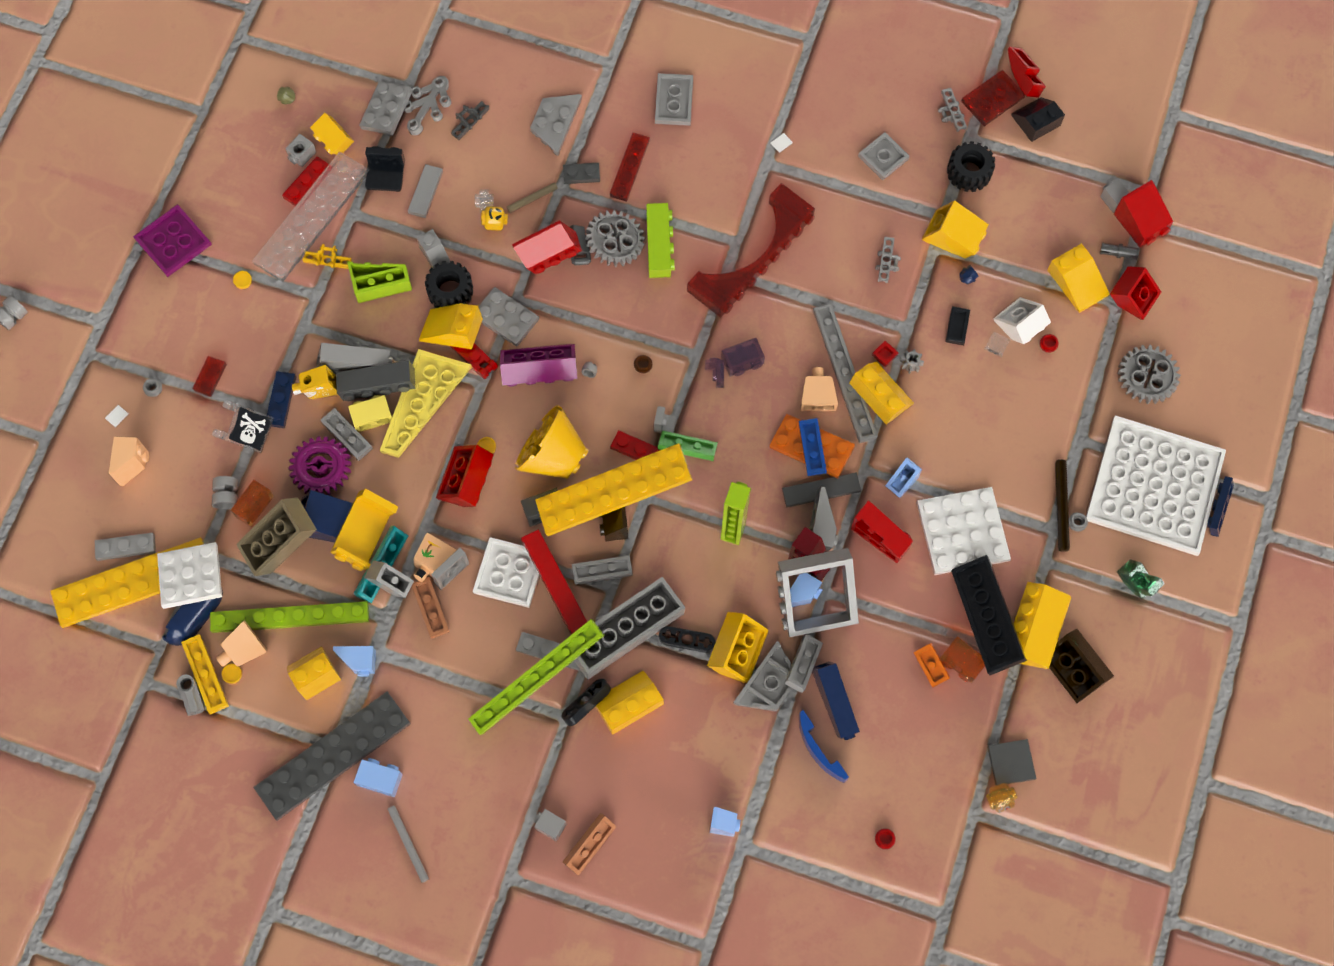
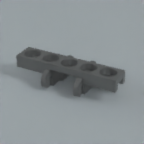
M483 101L474 109L472 107L469 109L468 106L463 105V110L459 114H455L456 119H459L461 123L451 132L452 136L460 140L472 129L478 120L482 119V116L490 109L489 106L485 105ZM467 112L470 115L465 119L463 115ZM469 119L474 120V122L471 124H469L467 121ZM461 131V133L457 136L456 132Z

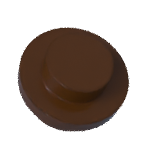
M640 355L635 359L634 368L637 372L647 373L652 369L653 364L650 357Z

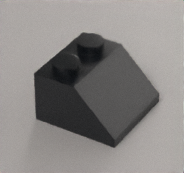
M1040 97L1013 112L1011 116L1030 141L1033 142L1061 126L1065 114L1055 101Z

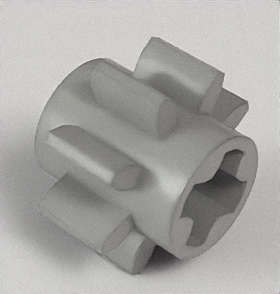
M915 349L911 352L906 350L904 353L905 357L900 359V362L904 363L902 369H906L909 374L911 371L918 373L919 366L924 364V361L920 360L922 353L918 354Z

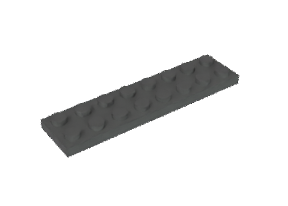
M387 691L253 788L275 820L278 821L411 723Z

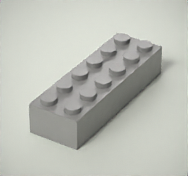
M661 577L597 620L595 623L605 636L577 657L574 662L587 680H589L659 632L663 627L668 626L684 615L685 606L665 579Z

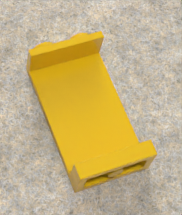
M366 488L359 491L330 553L334 554L335 558L341 562H349L352 564L351 567L358 571L369 569L371 564L368 562L390 515L396 513L398 506Z

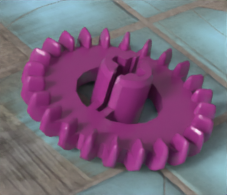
M317 436L316 441L310 438L309 443L303 441V447L297 446L298 452H292L295 458L289 460L293 464L288 467L289 471H293L289 475L290 478H294L293 484H298V490H302L304 487L305 494L309 490L318 491L323 494L325 490L330 495V488L337 492L336 485L339 484L343 487L344 484L341 479L348 480L345 473H351V470L346 467L352 466V463L348 461L351 456L345 454L347 448H341L342 443H336L334 438L329 441L327 436L323 440H321L320 436ZM318 453L327 454L333 459L331 461H327L322 456H316L311 460V462L307 463L310 457ZM312 470L314 474L320 478H314L307 473V471Z

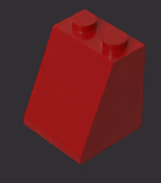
M1152 180L1123 196L1114 212V216L1139 247L1145 244L1150 245L1156 240V237L1160 235L1163 237L1168 234L1173 224V220Z

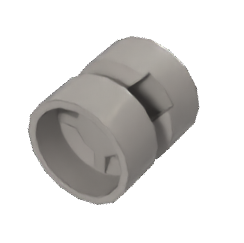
M11 295L2 302L3 306L0 307V324L7 330H10L17 323L16 319H22L28 313Z
M230 476L213 478L212 490L215 493L212 495V507L224 510L236 508L238 505V495L235 493L238 491V479Z

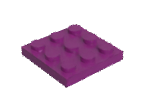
M178 204L133 236L136 242L167 277L212 245L209 239Z

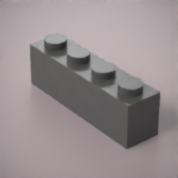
M408 360L336 372L337 394L343 401H353L356 398H371L374 395H389L392 392L398 391L407 392L410 389H416L415 368Z

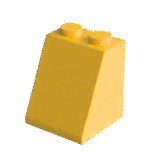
M954 200L935 210L922 240L965 259L977 254L980 249L979 244L986 236V229L989 224Z
M322 646L287 666L289 677L297 691L306 700L341 680Z

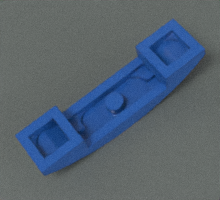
M804 710L799 713V727L804 744L810 755L825 772L843 783L846 782L849 776L838 760L830 764L810 735L815 726Z

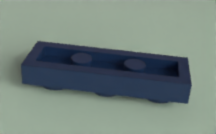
M276 371L266 415L272 418L269 419L271 420L270 427L285 428L293 394L292 384L296 381L294 373Z
M1225 476L1223 483L1220 482L1219 498L1214 500L1212 508L1214 514L1213 517H1209L1207 528H1210L1212 536L1219 537L1234 488L1232 477Z

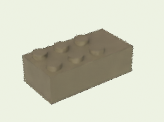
M298 497L281 499L236 545L254 576L267 575L277 569L317 529Z

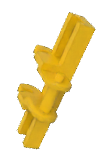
M322 244L320 246L321 250H318L317 253L304 251L303 262L316 264V266L324 265L331 266V268L349 269L348 264H342V262H352L351 258L336 256L338 250L336 245L331 248L325 247V244ZM324 251H331V256L324 255ZM311 255L313 259H308L307 256ZM326 258L331 259L330 263H325L324 260Z

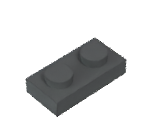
M599 163L563 165L564 184L600 182Z

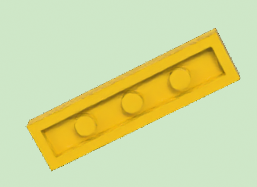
M199 634L182 641V646L208 713L211 715L229 707L202 636Z

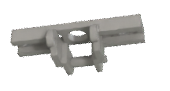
M951 88L942 90L941 94L946 106L938 109V112L942 113L943 116L942 122H953L957 132L961 129L965 130L967 125L964 120L965 116L960 111L959 101H956ZM956 107L957 111H952L951 109ZM948 110L950 111V114H951V115H949V116H947L946 113H945V112L948 111Z
M884 237L883 249L877 254L878 256L882 255L881 264L875 268L879 270L878 282L884 281L888 283L890 271L896 272L900 269L897 264L901 257L892 255L895 238ZM890 240L891 245H886V241ZM885 249H890V252H885ZM883 258H889L890 261L885 262ZM886 273V278H882L881 274Z

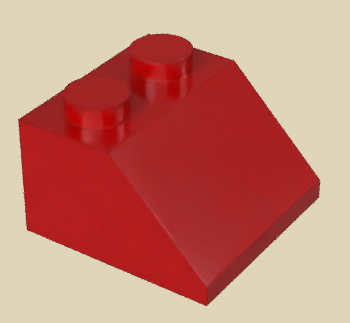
M1134 266L1126 268L1110 292L1117 306L1140 320H1144L1161 294V290L1146 267Z

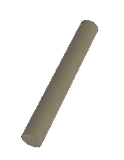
M554 182L507 206V209L511 213L557 190L558 187Z

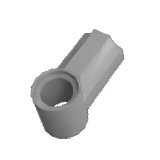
M187 674L180 676L177 679L176 685L180 690L187 715L191 716L205 711V707L196 679ZM187 680H191V687L184 689V683Z

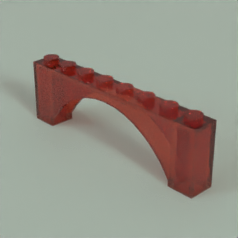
M782 183L769 197V204L773 207L776 230L773 240L764 254L752 264L733 272L703 274L698 271L687 283V292L720 318L724 313L728 314L731 311L736 300L740 301L743 298L748 287L752 288L755 285L757 278L767 272L768 266L772 262L775 263L780 257V253L783 250H787L795 237L798 238L802 234L803 228L806 225H810L815 219V208Z

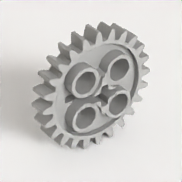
M606 210L605 216L600 212L598 218L594 216L592 222H589L585 240H587L586 246L591 247L590 253H596L595 259L601 257L600 263L606 260L607 266L611 262L614 263L615 267H617L618 262L624 266L625 261L631 264L632 259L636 260L638 255L641 254L645 239L642 236L644 231L638 230L640 223L634 224L636 219L630 220V214L623 216V211H621L618 215L615 210L610 214Z
M1144 345L1140 349L1134 347L1132 352L1128 351L1126 356L1122 358V362L1118 366L1121 369H1119L1117 374L1122 375L1118 381L1124 382L1121 388H1127L1126 394L1132 393V399L1139 397V403L1143 399H1146L1147 404L1151 400L1156 404L1159 399L1164 402L1166 397L1170 398L1172 393L1176 391V387L1180 383L1178 379L1181 375L1177 373L1180 367H1174L1177 361L1170 360L1172 354L1166 356V350L1159 352V346L1155 350H1152L1151 345L1147 349ZM1153 360L1154 366L1150 372V379L1148 380L1145 389L1143 386L1148 377V370L1150 369ZM1139 361H1143L1146 365H1141ZM1157 367H1161L1164 372L1159 371ZM1134 377L1139 378L1141 382H1137ZM1152 383L1157 384L1159 388H1155Z

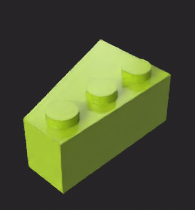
M347 261L358 303L412 290L406 264L382 263V265L371 264L370 262L358 264Z

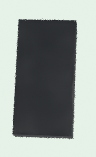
M952 306L945 342L964 346L970 315L969 309Z

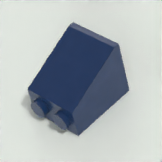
M310 490L301 499L304 509L317 529L309 538L335 542L353 503Z

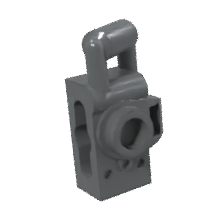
M572 225L570 228L576 231L582 249L576 255L583 256L586 254V257L575 258L574 256L571 258V262L575 266L589 265L591 263V255L589 252L590 248L586 246L585 228Z

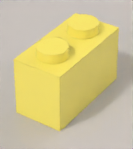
M376 395L371 397L370 400L356 401L348 406L354 427L358 432L391 422L392 415L385 395Z

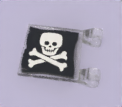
M225 400L223 407L235 411L228 433L220 429H214L212 435L262 453L274 417Z

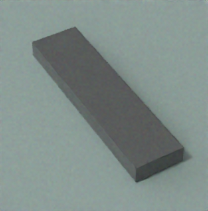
M857 472L839 476L838 479L832 477L782 488L786 508L814 502L816 490L821 486L825 487L828 499L861 492Z

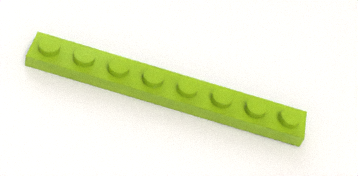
M368 601L210 612V631L212 633L232 632L244 620L252 630L369 622Z
M590 619L468 718L478 734H484L605 636L594 620Z

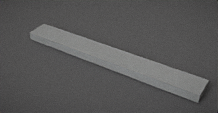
M829 303L815 307L813 312L858 442L860 444L877 439L878 435L866 402L849 384L855 374V370L832 304Z

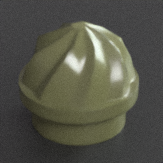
M281 87L277 94V99L282 104H291L296 98L294 91L290 87Z

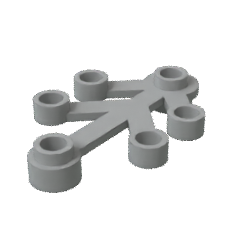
M445 76L436 77L432 84L423 88L418 86L412 88V96L415 99H419L426 93H431L414 102L408 100L404 109L406 113L421 107L415 119L408 121L407 129L410 134L419 135L423 131L421 122L430 107L432 110L431 117L434 121L437 122L443 118V114L439 110L436 101L439 93L441 105L443 107L451 105L452 101L446 92L449 88V81Z

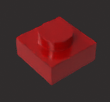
M884 341L872 352V356L884 367H887L899 354L887 341Z

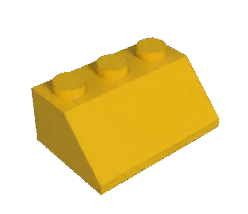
M878 362L868 363L856 372L849 382L886 425L914 404Z
M727 612L707 666L721 675L747 684L752 676L769 630L744 613Z
M641 671L612 688L609 694L595 707L613 735L664 705V699L652 680L644 671Z

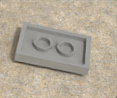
M658 73L655 124L691 126L693 75Z
M379 81L359 126L361 129L393 135L412 94L411 87Z
M496 287L491 290L478 306L483 318L482 324L516 347L539 320V316Z

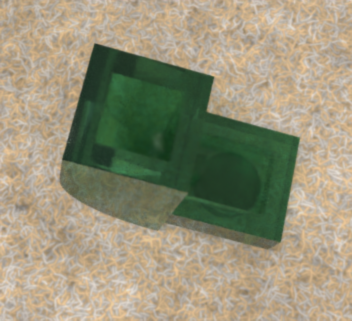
M1131 559L1117 571L1123 583L1136 596L1142 599L1146 595L1152 596L1156 594L1165 584L1162 578L1149 575L1141 562Z

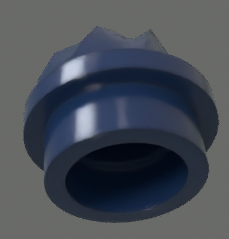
M971 265L963 267L960 272V280L965 284H971L979 277Z

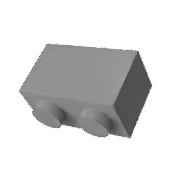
M372 561L364 577L391 595L406 598L414 580L390 565L379 561Z

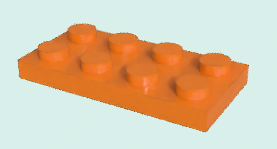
M786 414L770 443V448L805 464L799 421L801 420ZM820 429L827 470L826 474L838 479L855 448V444Z

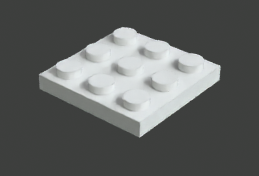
M490 537L473 593L530 608L539 573L525 546Z
M216 542L157 554L160 597L163 609L222 597L218 545Z

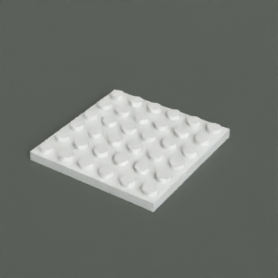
M1114 416L1086 514L1088 522L1198 556L1201 551L1226 450Z

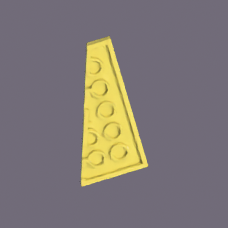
M418 349L412 364L415 368L416 389H410L407 392L401 393L380 452L399 458L472 368L471 364Z

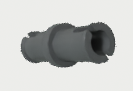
M1102 243L1100 254L1116 256V258L1138 259L1140 248L1123 246V244Z

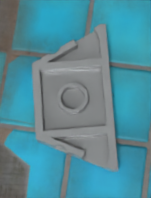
M580 94L543 98L530 127L531 132L536 137H539L543 144L548 145L557 156L581 103L582 95Z
M778 641L733 704L777 712L793 689L785 684L791 668V662L786 657Z

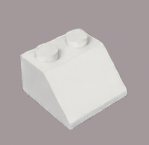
M1021 297L993 318L994 322L1013 341L1021 344L1029 342L1032 337L1043 331L1051 323L1043 304Z

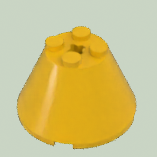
M556 405L542 418L541 421L543 423L539 430L534 429L517 457L515 464L518 467H515L516 470L568 479L572 473L575 474L581 466L579 461L587 455L589 449L585 447L563 408Z

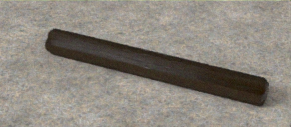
M1059 459L1055 462L1058 550L1067 552L1070 549L1066 460Z

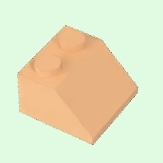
M114 437L109 474L120 486H124L143 471L146 462L149 461V452L139 439L135 437Z

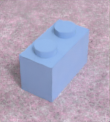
M368 758V761L362 759L353 783L356 786L395 797L403 775L398 771L399 767L387 764V767L379 765L380 761Z

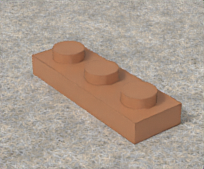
M430 577L426 578L423 582L413 583L412 588L431 639L449 633L448 625Z
M600 813L563 860V863L579 876L616 826L605 815Z

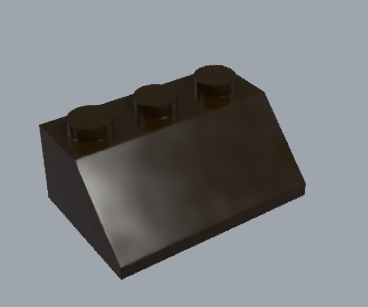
M625 507L599 516V518H603V524L599 525L601 536H605V542L628 539Z
M1078 629L1066 634L1057 642L1049 668L1076 703L1085 699L1114 677Z

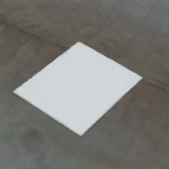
M784 133L771 142L772 146L779 153L793 143Z
M117 405L105 419L116 427L129 413Z

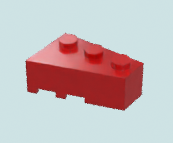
M869 500L854 518L851 530L895 563L901 560L913 543L908 533L902 531Z

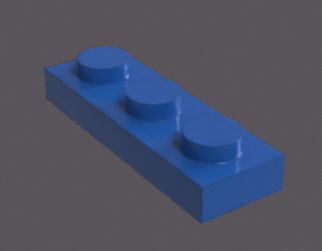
M818 418L799 421L807 476L826 474L827 470Z

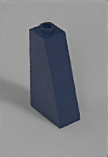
M828 661L814 666L812 674L837 737L844 738V740L856 737L855 733L860 731L837 664Z

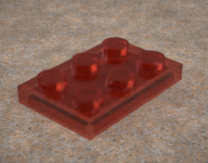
M1001 70L964 96L961 102L983 126H986L1024 99L1025 94Z

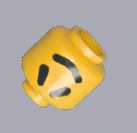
M487 206L481 212V225H484L486 230L501 231L503 226L508 223V214H504L502 207Z

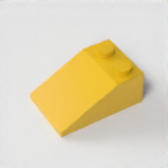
M1082 243L1053 259L1047 269L1079 313L1110 295L1093 257Z
M460 303L430 309L419 341L472 349L483 320L479 307Z

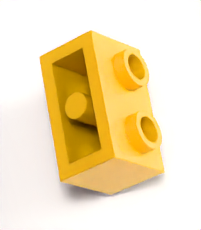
M324 113L310 127L314 132L313 136L319 142L322 141L326 145L324 148L331 155L334 153L340 157L354 142L336 120L327 113Z

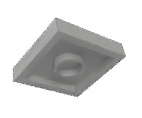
M885 132L859 152L858 155L882 180L908 161L910 157Z
M459 548L431 574L436 586L440 590L469 565L466 553Z

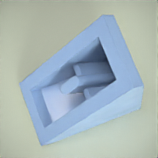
M907 457L885 486L901 498L919 478L922 469Z

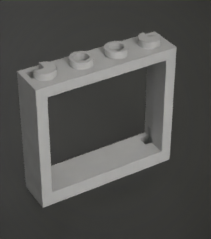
M848 548L778 562L779 571H776V578L781 586L777 588L779 597L783 601L779 603L781 614H784V618L781 621L783 630H787L789 637L859 624L853 558ZM842 566L846 611L794 621L788 576Z

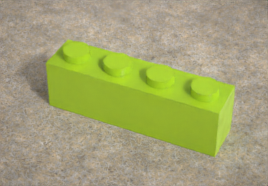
M668 203L646 204L649 278L671 277V270H675L674 259H671L670 255L674 254V243H670V237H673V226H669V221H672V210L668 209Z

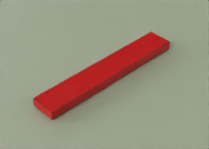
M538 529L521 537V541L572 635L587 623V620Z

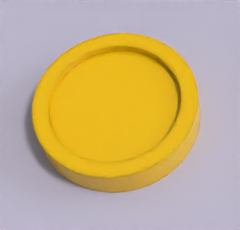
M239 271L234 275L233 283L237 288L245 289L251 285L252 277L247 271Z
M483 437L477 443V445L492 454L496 450V443L490 437Z
M228 664L223 668L221 675L226 683L235 684L241 679L242 670L235 664Z

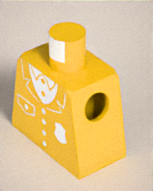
M326 365L300 373V382L292 384L294 395L304 393L309 399L338 395L336 375Z

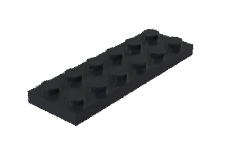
M988 555L952 569L951 572L987 673L993 675L1027 661Z

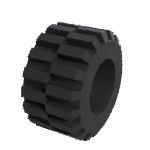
M970 141L969 144L964 142L962 146L958 145L952 151L947 166L948 179L952 180L951 184L953 186L957 185V189L961 190L963 188L965 192H968V190L976 192L977 188L981 190L984 186L988 185L995 168V157H992L993 153L991 150L988 151L987 146L983 147L981 146L982 143L974 144V141ZM973 163L980 170L969 171L962 164Z
M442 261L441 265L435 264L434 269L431 267L429 270L430 274L426 275L425 287L431 304H434V307L439 308L460 303L467 304L466 302L471 301L473 284L471 275L465 266L462 267L461 263L458 262L455 264L454 261H450V263ZM455 281L459 283V286L451 292L440 290L441 285L445 282Z

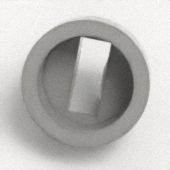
M591 361L586 362L581 373L588 378H594L597 373L596 364H593Z

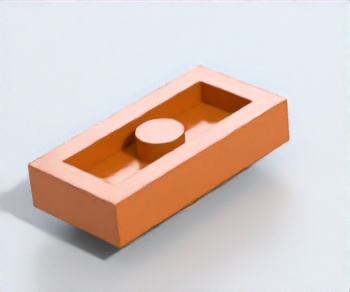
M932 643L913 652L932 688L951 678Z

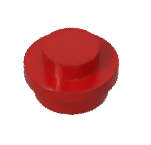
M1047 334L1041 338L1040 347L1043 351L1051 353L1058 348L1059 342L1056 336Z
M880 829L876 833L875 843L879 848L890 849L895 844L896 838L890 829Z

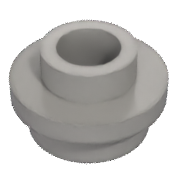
M150 378L144 382L143 391L147 396L155 397L161 393L162 384L158 379ZM156 386L154 390H150L151 387Z
M1076 512L1069 517V527L1074 531H1083L1088 525V520L1082 513ZM1079 520L1081 525H1076L1074 521Z

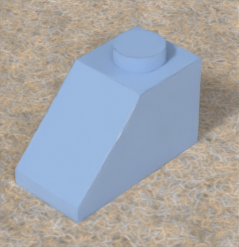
M808 573L799 574L790 588L792 607L810 604L814 598L817 600L823 591L821 589L822 582Z
M333 646L335 654L357 676L368 677L369 674H375L376 650L373 646Z
M714 807L710 833L734 837L735 832H739L741 820L737 819V813Z

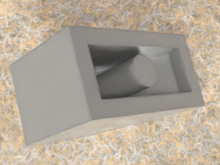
M433 229L417 237L419 248L433 269L435 264L441 265L442 261L450 263V259Z

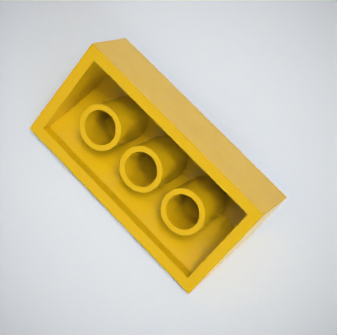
M1027 582L1014 621L1017 635L1027 661L1020 664L1049 669L1071 600L1070 595L1045 584Z

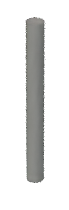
M392 806L387 810L421 882H426L429 880V877L396 807Z

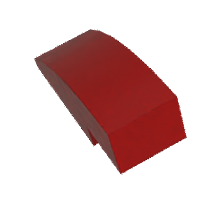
M1009 46V61L1019 87L1027 97L1039 98L1046 87L1037 76L1040 71L1039 67L1022 48Z

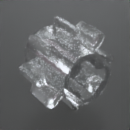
M480 189L479 194H475V208H480V212H482L487 206L494 207V194H489V189Z

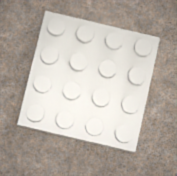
M992 487L917 500L919 516L934 575L950 573L952 569L985 555H988L991 564L1011 560Z

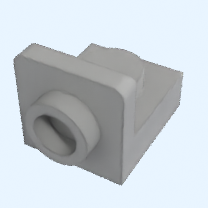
M658 406L654 421V432L662 433V431L673 433L676 417L665 414V407Z

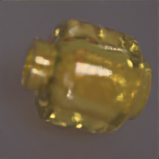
M1006 783L989 788L986 795L991 810L995 809L998 813L1014 808L1015 799L1018 798L1014 787L1009 788Z

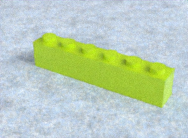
M731 482L724 503L721 540L736 545L740 544L747 520L751 488L745 483Z

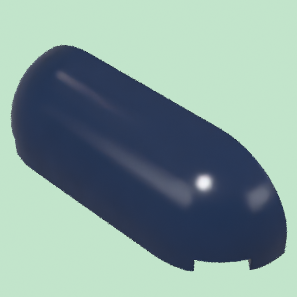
M222 597L182 605L167 624L166 628L169 630L163 636V640L168 644L179 646L182 645V641L196 636L209 619L210 612H214L219 606Z

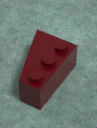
M804 527L791 545L788 560L824 553L826 548L822 538ZM830 568L807 573L822 581Z

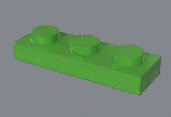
M662 431L658 443L659 450L679 443L684 455L714 461L718 442Z

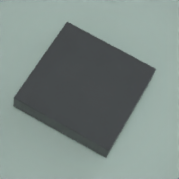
M1028 739L987 746L996 786L1037 779Z

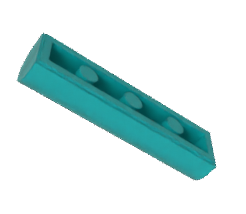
M390 526L372 561L385 562L392 567L408 535L397 527ZM367 569L353 594L363 601L372 603L380 587L364 578L368 571Z

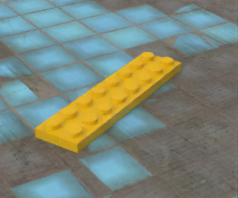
M678 443L535 499L545 534L551 536L690 482L692 477L681 445Z
M200 537L158 553L203 545L204 542ZM158 553L51 590L60 626L64 628L160 594Z

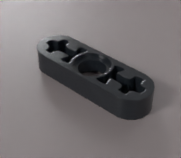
M670 626L663 627L659 632V640L663 645L710 653L713 651L716 643L715 638L708 633ZM671 632V636L677 637V633H680L678 643H675L676 638H669V641H667L662 635ZM684 635H690L693 638V642L686 645L681 639ZM696 636L699 637L701 642L709 639V643H712V645H708V648H705L703 643H698V647L695 646Z
M605 679L596 680L562 712L561 718L568 726L577 724L611 691L610 685Z

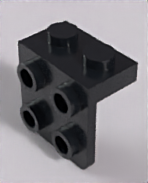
M366 147L365 154L368 160L366 189L401 191L405 165L403 150L397 147Z

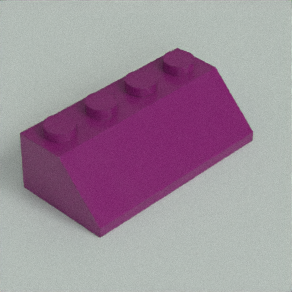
M575 344L500 350L502 385L513 387L524 383L533 385L536 382L553 383L557 380L568 382L578 379Z

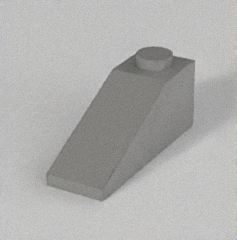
M821 486L816 490L809 530L822 538L826 550L829 551L833 546H836L838 535H836L837 528L826 489Z

